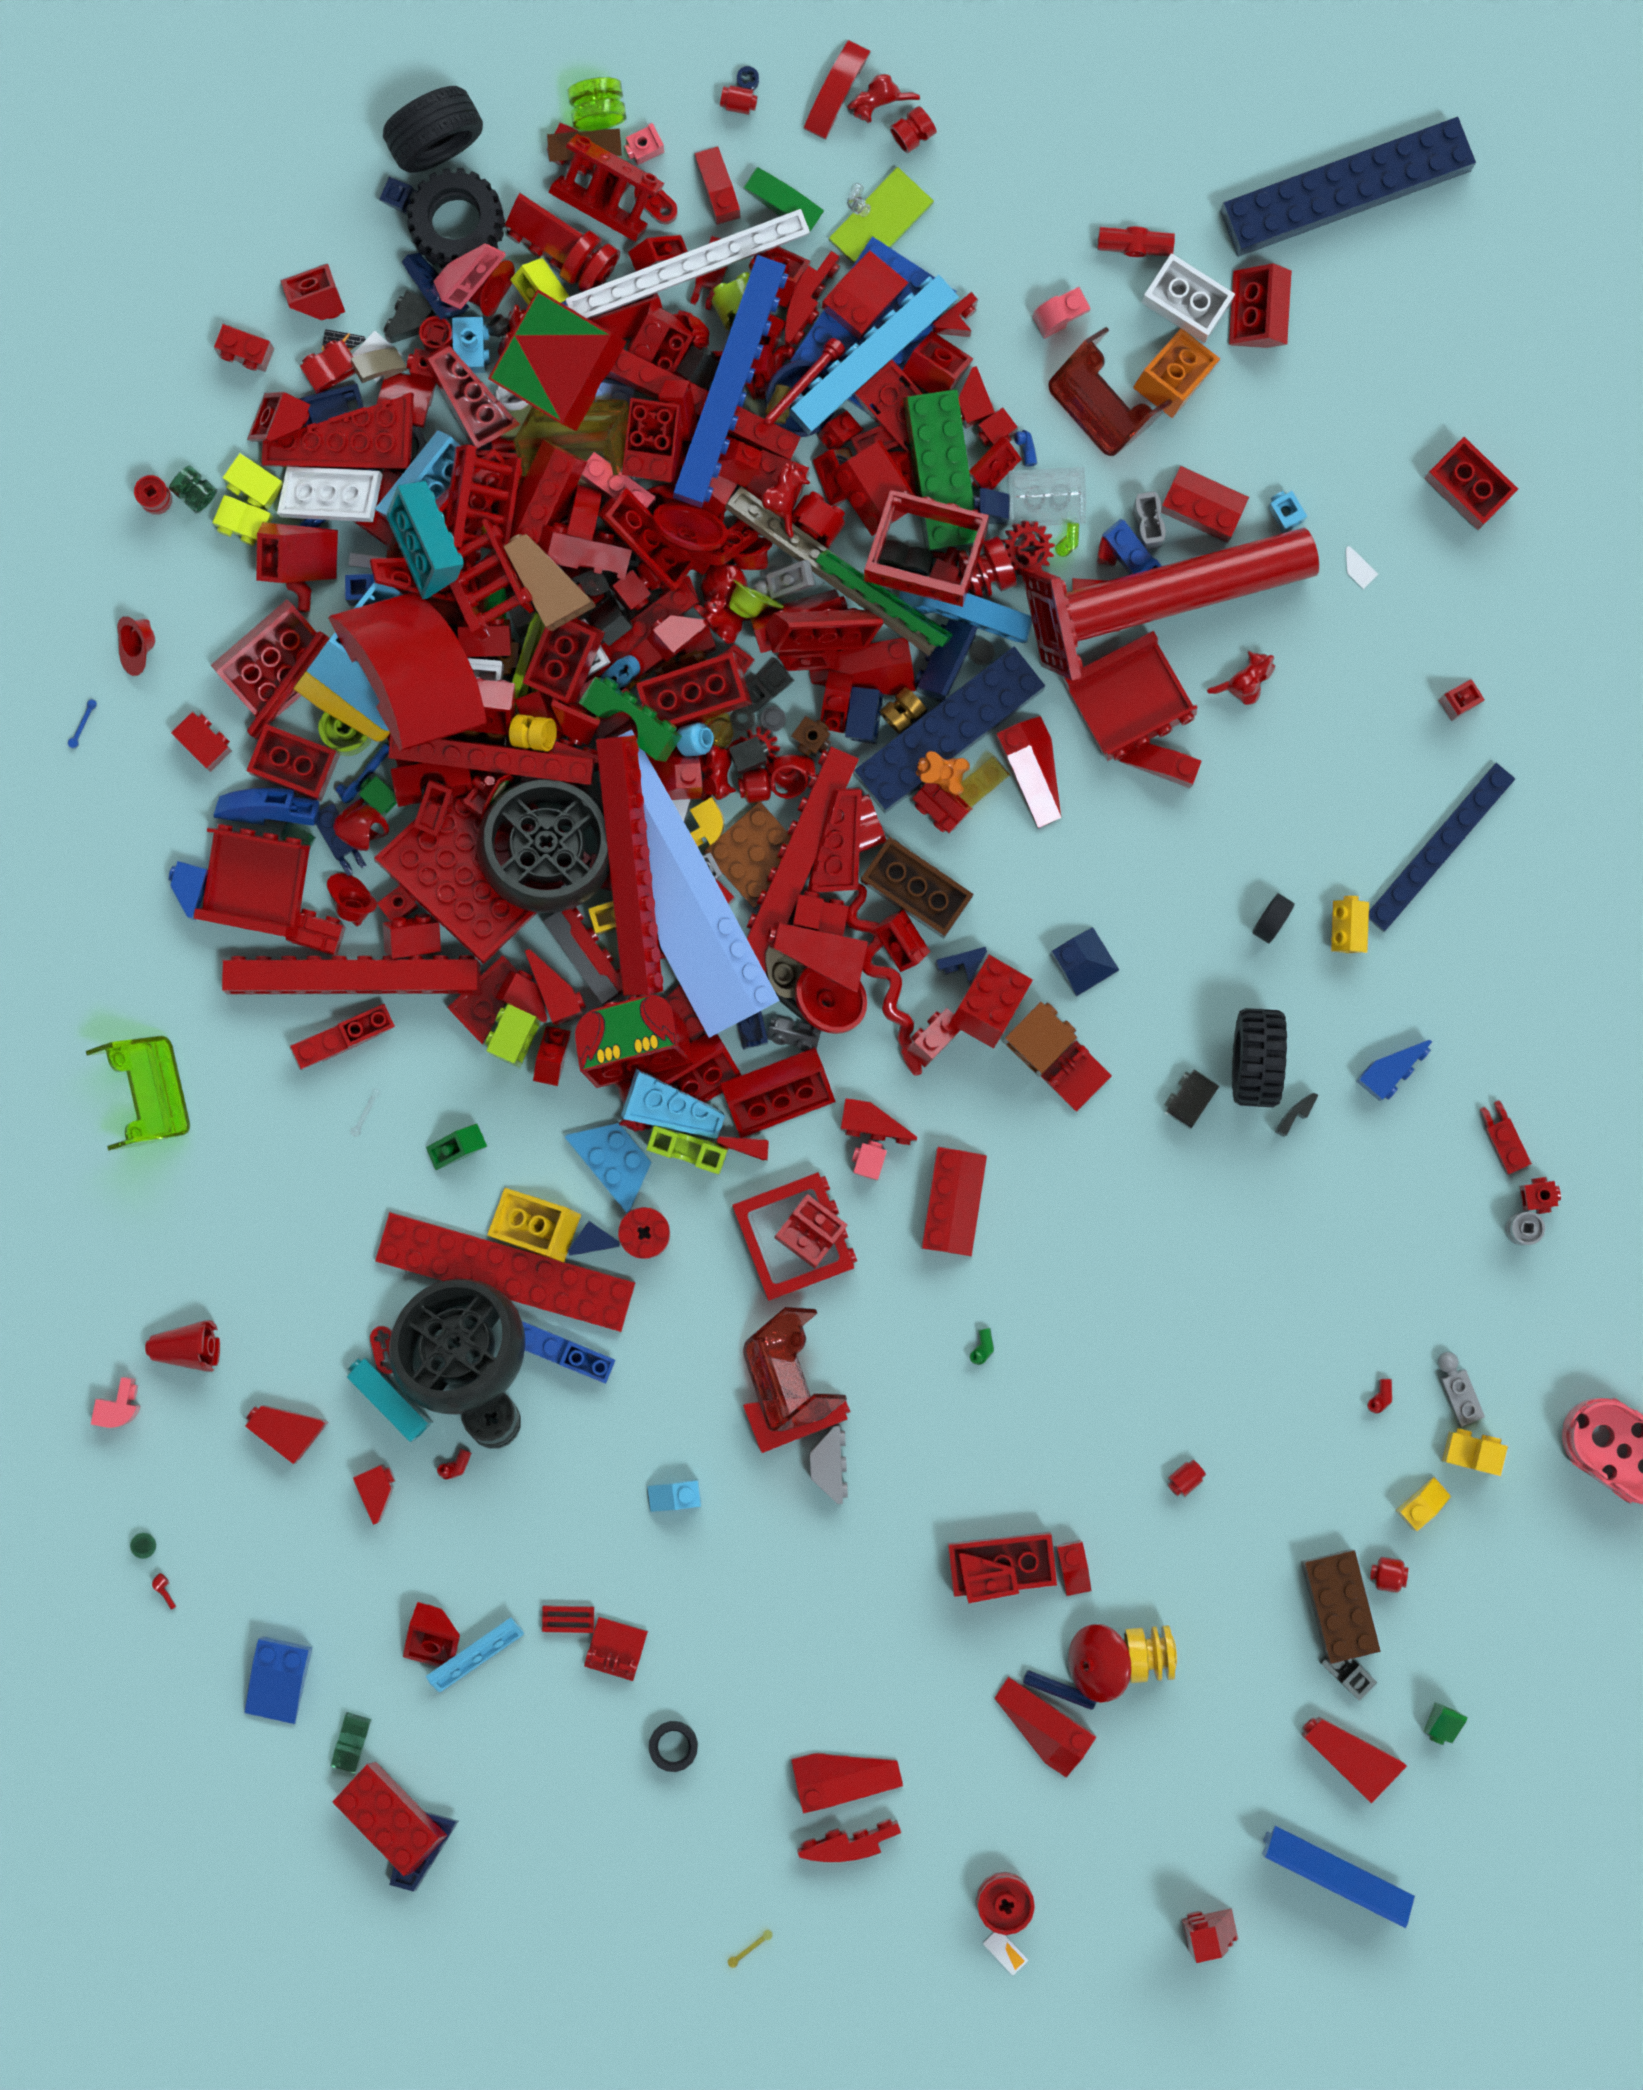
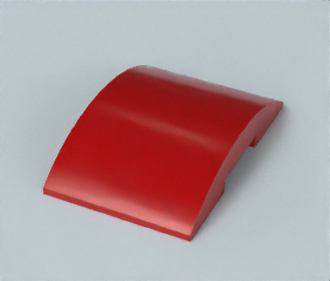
M412 592L328 617L351 662H359L380 702L376 708L400 751L471 730L487 723L479 686L460 642L441 614L426 599H422L421 595Z

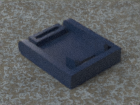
M358 384L300 398V400L311 404L308 409L309 418L305 423L306 427L307 425L327 421L329 418L350 412L347 402L356 400L358 409L364 407Z

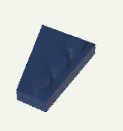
M419 252L409 254L403 259L402 264L440 320L462 315L468 310L469 306L467 304L462 309H459L441 301L434 284V280L439 273Z
M425 1812L447 1834V1837L413 1873L403 1876L393 1867L389 1885L413 1892L416 1891L459 1821Z

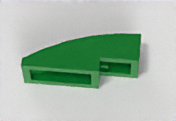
M759 167L755 168L743 187L744 190L779 217L801 209L809 231L813 229L824 212L822 208Z

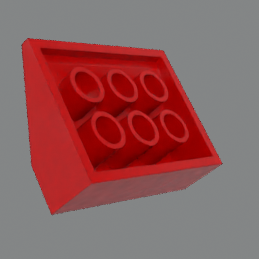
M286 599L210 666L257 717L317 632L295 606ZM294 690L275 718L302 695Z

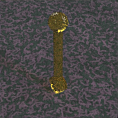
M765 1930L762 1937L739 1955L730 1957L728 1965L731 1968H735L738 1965V1961L765 1940L772 1939V1931Z

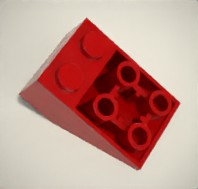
M630 398L622 475L665 482L678 481L682 461L681 405Z
M262 522L257 532L256 581L290 583L336 579L338 530Z

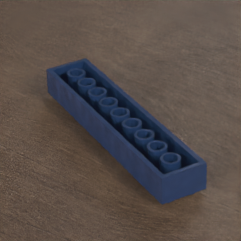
M1455 117L1225 201L1222 204L1220 213L1237 257L1469 173L1475 166L1476 161L1459 117Z

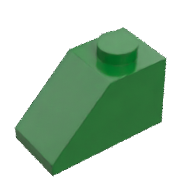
M476 1123L454 1131L427 1146L426 1149L435 1170H439L488 1146Z
M1435 1702L1424 1731L1430 1734L1429 1740L1444 1745L1445 1741L1453 1743L1468 1717Z

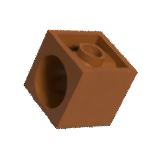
M1040 1002L1002 1041L1038 1077L1077 1038L1074 1034L1077 1030L1067 1020L1062 1022L1057 1018V1010L1048 1002L1045 1005Z

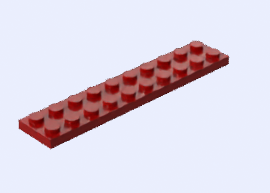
M389 1212L375 1262L441 1281L450 1279L481 1281L501 1291L511 1301L622 1332L636 1284L635 1282L569 1263H563Z

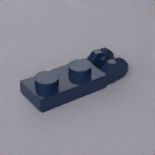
M331 804L318 812L315 824L336 860H339L347 876L353 874L352 868L344 858L348 854L353 852L355 860L361 868L367 865L359 850L347 845L335 834L333 825L340 813L336 806Z

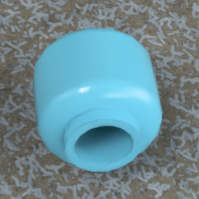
M702 722L684 724L677 731L682 737L676 746L684 756L705 755L710 751L714 742L712 731Z

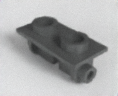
M777 1017V1019L772 1018L767 1040H771L778 1045L787 1044L795 1046L802 1051L812 1048L817 1050L821 1030L801 1022L799 1023L798 1030H794L795 1021Z

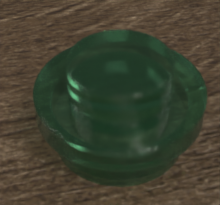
M149 1533L135 1535L130 1543L131 1552L140 1559L152 1556L157 1547L155 1538Z

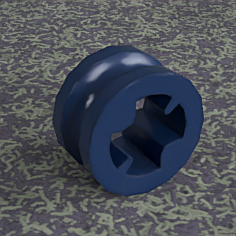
M745 66L738 71V87L753 90L758 87L759 74L755 68ZM751 74L754 82L749 81L747 84H744V78L741 77H747Z

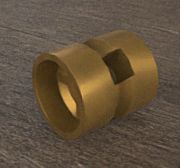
M905 687L895 696V702H888L879 713L892 729L900 735L912 726V720L917 721L927 712V709L919 698Z

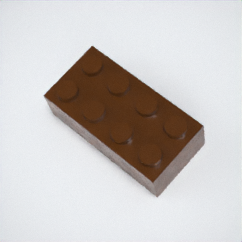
M891 837L888 838L860 880L865 886L899 909H904L909 916L943 939L974 895Z
M1348 1549L1301 1561L1327 1662L1333 1664L1381 1652L1355 1550Z

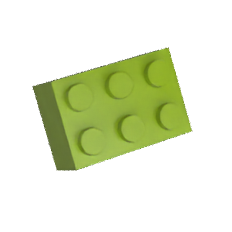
M508 1004L506 1009L501 1008L497 1015L496 1022H498V1026L495 1032L490 1031L485 1041V1045L488 1047L486 1051L493 1057L521 1068L541 1022L536 1016Z

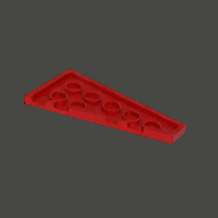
M406 393L392 400L388 399L367 408L363 407L329 418L327 421L307 425L305 428L295 430L274 440L263 441L262 465L266 467L406 470L411 464L414 393Z

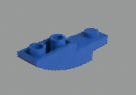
M1119 519L1102 534V537L1114 551V556L1130 575L1161 567L1158 560L1150 555L1123 519Z
M245 789L219 796L214 811V818L264 825L266 819L314 826L319 811V801L294 797V790Z
M522 1321L525 1331V1351L606 1384L616 1361L615 1359Z

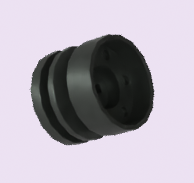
M505 1393L490 1405L474 1412L462 1414L461 1416L464 1428L479 1445L489 1449H500L509 1445L517 1437L521 1428L519 1410ZM490 1418H493V1419L497 1418L498 1423H497V1424L490 1423V1422H489V1419H490Z

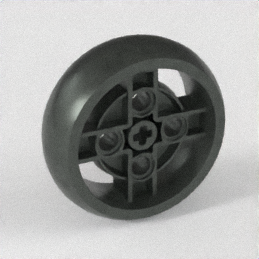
M534 779L521 782L499 795L483 816L476 843L481 870L495 892L518 908L537 913H556L572 909L591 898L600 889L610 873L603 807L590 793L579 786L565 781ZM538 802H552L565 805L567 808L563 812L552 808H540L531 811L526 805ZM503 822L511 830L508 838L510 859L503 866H500L495 854V837ZM531 824L535 829L531 832H526L522 829V826ZM562 825H567L571 830L563 833L558 828ZM590 825L597 838V855L591 869L581 861L584 854L582 832ZM542 842L544 844L551 843V847L545 846L542 848ZM528 858L533 860L534 864L524 866L521 861ZM565 859L571 864L568 867H561L557 863ZM529 880L539 883H554L561 880L567 887L554 890H539L524 886V884Z
M472 1279L441 1281L416 1294L399 1313L392 1328L389 1342L391 1369L402 1391L421 1407L441 1414L470 1413L496 1401L516 1379L525 1353L524 1326L513 1303L506 1295L491 1285ZM470 1303L466 1309L455 1308L441 1312L458 1304ZM500 1319L502 1324V1341L495 1358V1339L492 1328ZM477 1322V1325L473 1329L469 1330L470 1326L473 1323ZM442 1329L441 1334L435 1337L436 1332ZM420 1335L419 1353L423 1364L414 1373L413 1352ZM480 1356L479 1360L472 1364L473 1359ZM445 1363L444 1367L437 1371L439 1365ZM478 1378L462 1388L443 1391L448 1384H464Z

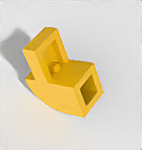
M711 797L690 809L700 827L690 833L697 847L704 843L702 840L704 837L712 845L719 839L724 830L725 820L723 812L715 798Z

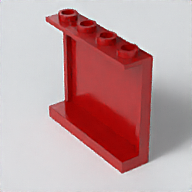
M1154 631L1083 667L1080 670L1082 678L1070 680L1064 677V686L1107 762L1112 759L1115 761L1122 759L1128 754L1127 751L1135 747L1137 749L1143 748L1150 743V739L1157 735L1163 737L1169 734L1173 727L1180 723L1182 726L1192 722L1195 719L1194 716L1197 715L1198 707L1196 705L1193 706L1158 645V637Z
M217 824V828H207V832L214 834L202 908L195 909L193 919L283 937L297 936L310 845L301 844L302 839L286 837V841L279 840V835L272 833H263V836L255 835L256 831L240 828V832L232 831L233 826Z

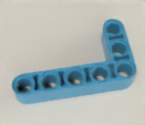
M900 591L899 598L922 614L936 613L959 622L974 625L978 629L1015 642L1027 643L1032 626L1030 615L967 593L964 605L961 607Z

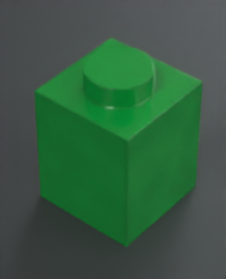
M377 776L373 779L368 778L360 786L361 792L359 796L383 817L397 804L395 793Z

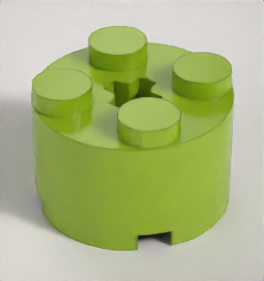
M744 272L737 276L736 280L728 284L721 283L713 289L715 295L711 303L725 329L730 331L750 276L749 272Z
M324 712L319 721L318 730L322 741L328 748L337 751L341 756H354L364 751L371 744L369 737L353 728L348 729L349 733L344 734L341 730L344 729L343 725L345 723Z

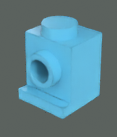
M1282 491L1271 498L1272 502L1268 508L1279 525L1281 533L1289 531L1306 520L1307 515L1293 491L1287 494ZM1287 508L1289 515L1284 516L1281 509Z

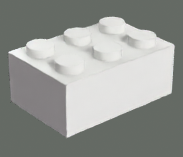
M1171 253L1144 294L1142 304L1205 343L1232 303L1235 293Z

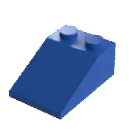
M263 1636L259 1638L251 1669L245 1713L296 1724L313 1647Z

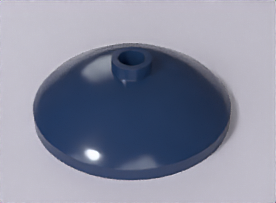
M806 360L793 361L785 364L774 373L765 393L767 414L771 412L811 368L814 362ZM823 368L813 381L819 376L823 380L829 372ZM807 386L801 394L805 396L811 389ZM791 405L774 424L800 437H807L822 430L831 420L834 412L809 435L788 413L792 408Z

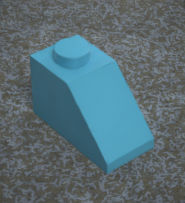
M699 1480L647 1486L651 1512L701 1507L702 1505Z

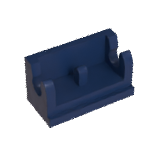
M852 687L845 732L846 738L857 742L877 744L881 718L879 711L882 709L884 694L880 690Z
M761 1011L738 1022L743 1050L768 1044Z

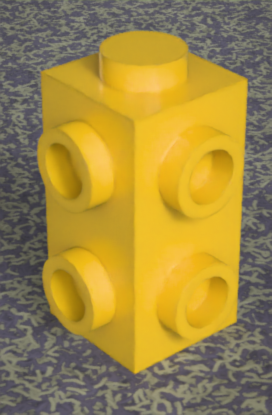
M1344 896L1343 900L1333 901L1331 952L1348 954L1367 953L1369 902L1359 901V896Z

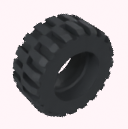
M450 168L442 169L443 174L437 176L436 172L430 174L428 182L422 180L417 185L419 190L412 192L410 196L411 204L407 205V225L413 243L416 245L418 252L426 256L428 262L433 265L438 263L441 269H444L451 261L485 243L498 249L497 243L502 241L504 236L505 219L496 190L491 188V184L486 179L481 180L479 174L473 171L470 174H466L465 169L457 168L456 173H451ZM463 200L473 204L479 212V223L476 229L470 235L461 239L452 240L441 237L435 232L432 224L435 212L449 201Z
M1244 1008L1238 1013L1233 1043L1232 1094L1234 1102L1240 1106L1273 1108L1280 1104L1284 1090L1287 1062V1022L1284 1013L1280 1010Z

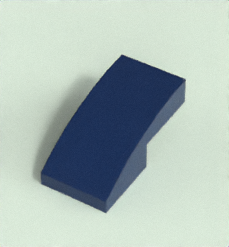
M389 177L379 200L407 215V205L411 204L410 196L413 191L417 192V190H414L411 185Z

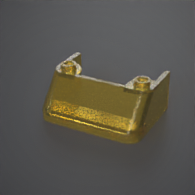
M622 399L594 400L577 432L532 406L514 439L517 457L522 458V476L527 475L543 439L566 451H603L604 459L611 462L613 475H618L624 461L629 415L628 402Z

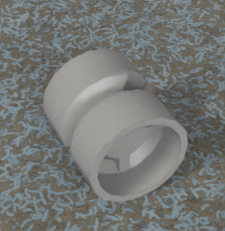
M1516 1213L1506 1222L1505 1231L1509 1240L1514 1244L1521 1246L1532 1245L1539 1242L1544 1236L1545 1224L1536 1213Z

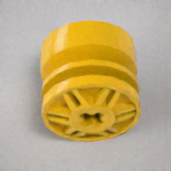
M1169 1625L1162 1626V1637L1160 1638L1156 1626H1152L1149 1639L1145 1638L1142 1627L1125 1629L1124 1641L1130 1654L1132 1667L1130 1683L1148 1682L1149 1670H1154L1157 1681H1162V1669H1165L1168 1680H1175L1177 1651Z

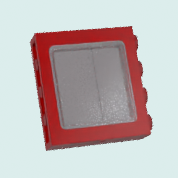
M819 1172L732 1205L768 1301L855 1268L853 1263L858 1262L853 1248L848 1249L844 1239L849 1238L846 1229L815 1269L774 1238L807 1194L833 1214H840L835 1200L829 1201L826 1191H829L830 1187L826 1176L820 1177Z

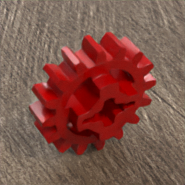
M1023 520L1021 525L1017 523L1012 524L1014 531H1005L1008 538L1001 539V541L1005 544L1014 571L1017 569L1018 575H1022L1021 569L1031 566L1042 570V565H1050L1047 558L1054 557V554L1049 552V550L1055 547V544L1049 543L1048 540L1051 539L1052 534L1044 533L1047 528L1046 526L1040 525L1038 527V522L1036 521L1029 523V521ZM1029 545L1034 546L1033 548H1029L1026 551L1021 550L1025 547H1028ZM1015 555L1020 558V562L1016 559Z

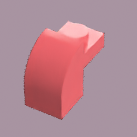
M1077 287L1059 297L1056 295L1034 311L1032 317L1045 339L1065 329L1068 322L1088 313L1091 308L1080 287Z
M121 1377L116 1401L101 1398L95 1400L91 1425L107 1428L120 1427L130 1423L137 1416L141 1406L131 1404V1400H135L137 1396L138 1385H135L136 1379Z

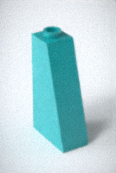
M358 1358L348 1368L351 1373L347 1378L409 1442L415 1441L433 1423L368 1358H364L362 1361Z

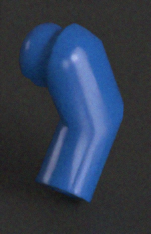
M1027 430L1016 432L1014 441L1017 445H1022L1025 466L1037 465L1036 450L1031 433Z

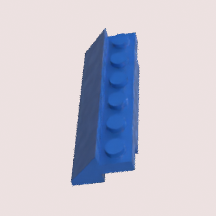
M1277 1826L1274 1827L1272 1833L1267 1831L1263 1839L1266 1845L1262 1852L1265 1858L1404 1928L1407 1927L1415 1898L1414 1895Z

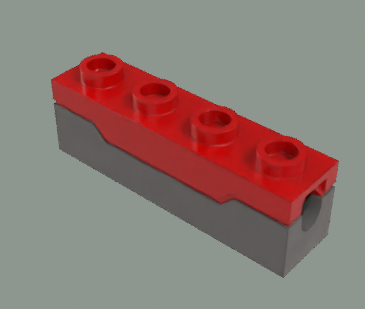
M577 907L554 913L544 920L543 923L601 1004L604 1006L620 995V993H623L621 969H614L610 963L614 960L606 948L601 950L598 947L596 941L599 938L591 927L586 930L580 922L584 917Z

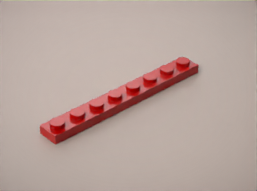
M391 734L388 758L588 785L592 784L595 758L446 738L400 751Z

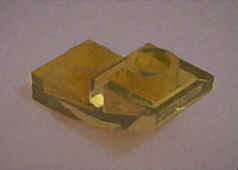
M992 756L961 782L964 791L959 796L968 805L973 807L1007 779L1010 773L995 756Z

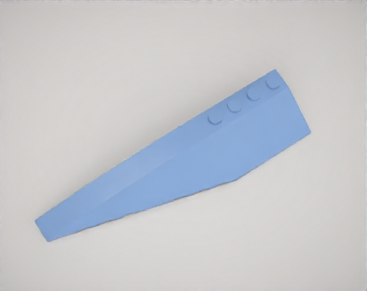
M631 729L620 736H631L634 733ZM639 748L638 758L642 775L641 786L644 797L645 821L647 823V842L650 850L649 861L652 873L653 898L655 900V918L658 926V941L708 1038L780 1000L645 752Z

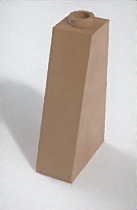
M518 534L512 537L507 545L503 546L524 587L526 586L533 597L532 602L545 627L550 631L596 607L595 603L527 534Z

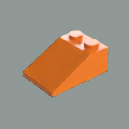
M1180 329L1144 369L1133 388L1173 418L1221 358L1186 331Z

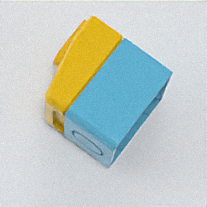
M374 582L354 609L403 594L394 587ZM335 632L296 684L294 690L327 714L370 739L381 742L388 737L390 732L376 708L380 701L359 662H351Z

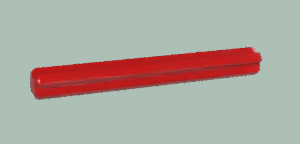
M319 631L314 636L247 729L250 736L259 739L264 725H270L293 693L296 684L330 639L326 634Z

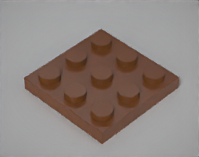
M758 802L722 834L715 843L705 849L703 853L705 855L708 853L712 854L721 873L755 909L758 906L756 903L761 891L767 892L771 883L766 881L771 868H777L781 860L777 857L783 843L788 844L791 835L787 834L786 829L761 802Z

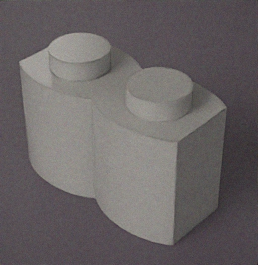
M1155 491L1138 494L1133 505V514L1136 522L1139 524L1138 539L1146 549L1161 547L1165 539L1166 529L1160 517V498Z

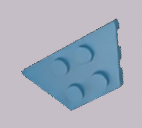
M619 1123L566 1135V1140L625 1212L628 1213L652 1162Z

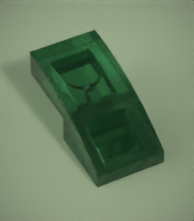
M349 1712L346 1713L340 1736L336 1743L331 1767L351 1773L356 1772L372 1719Z

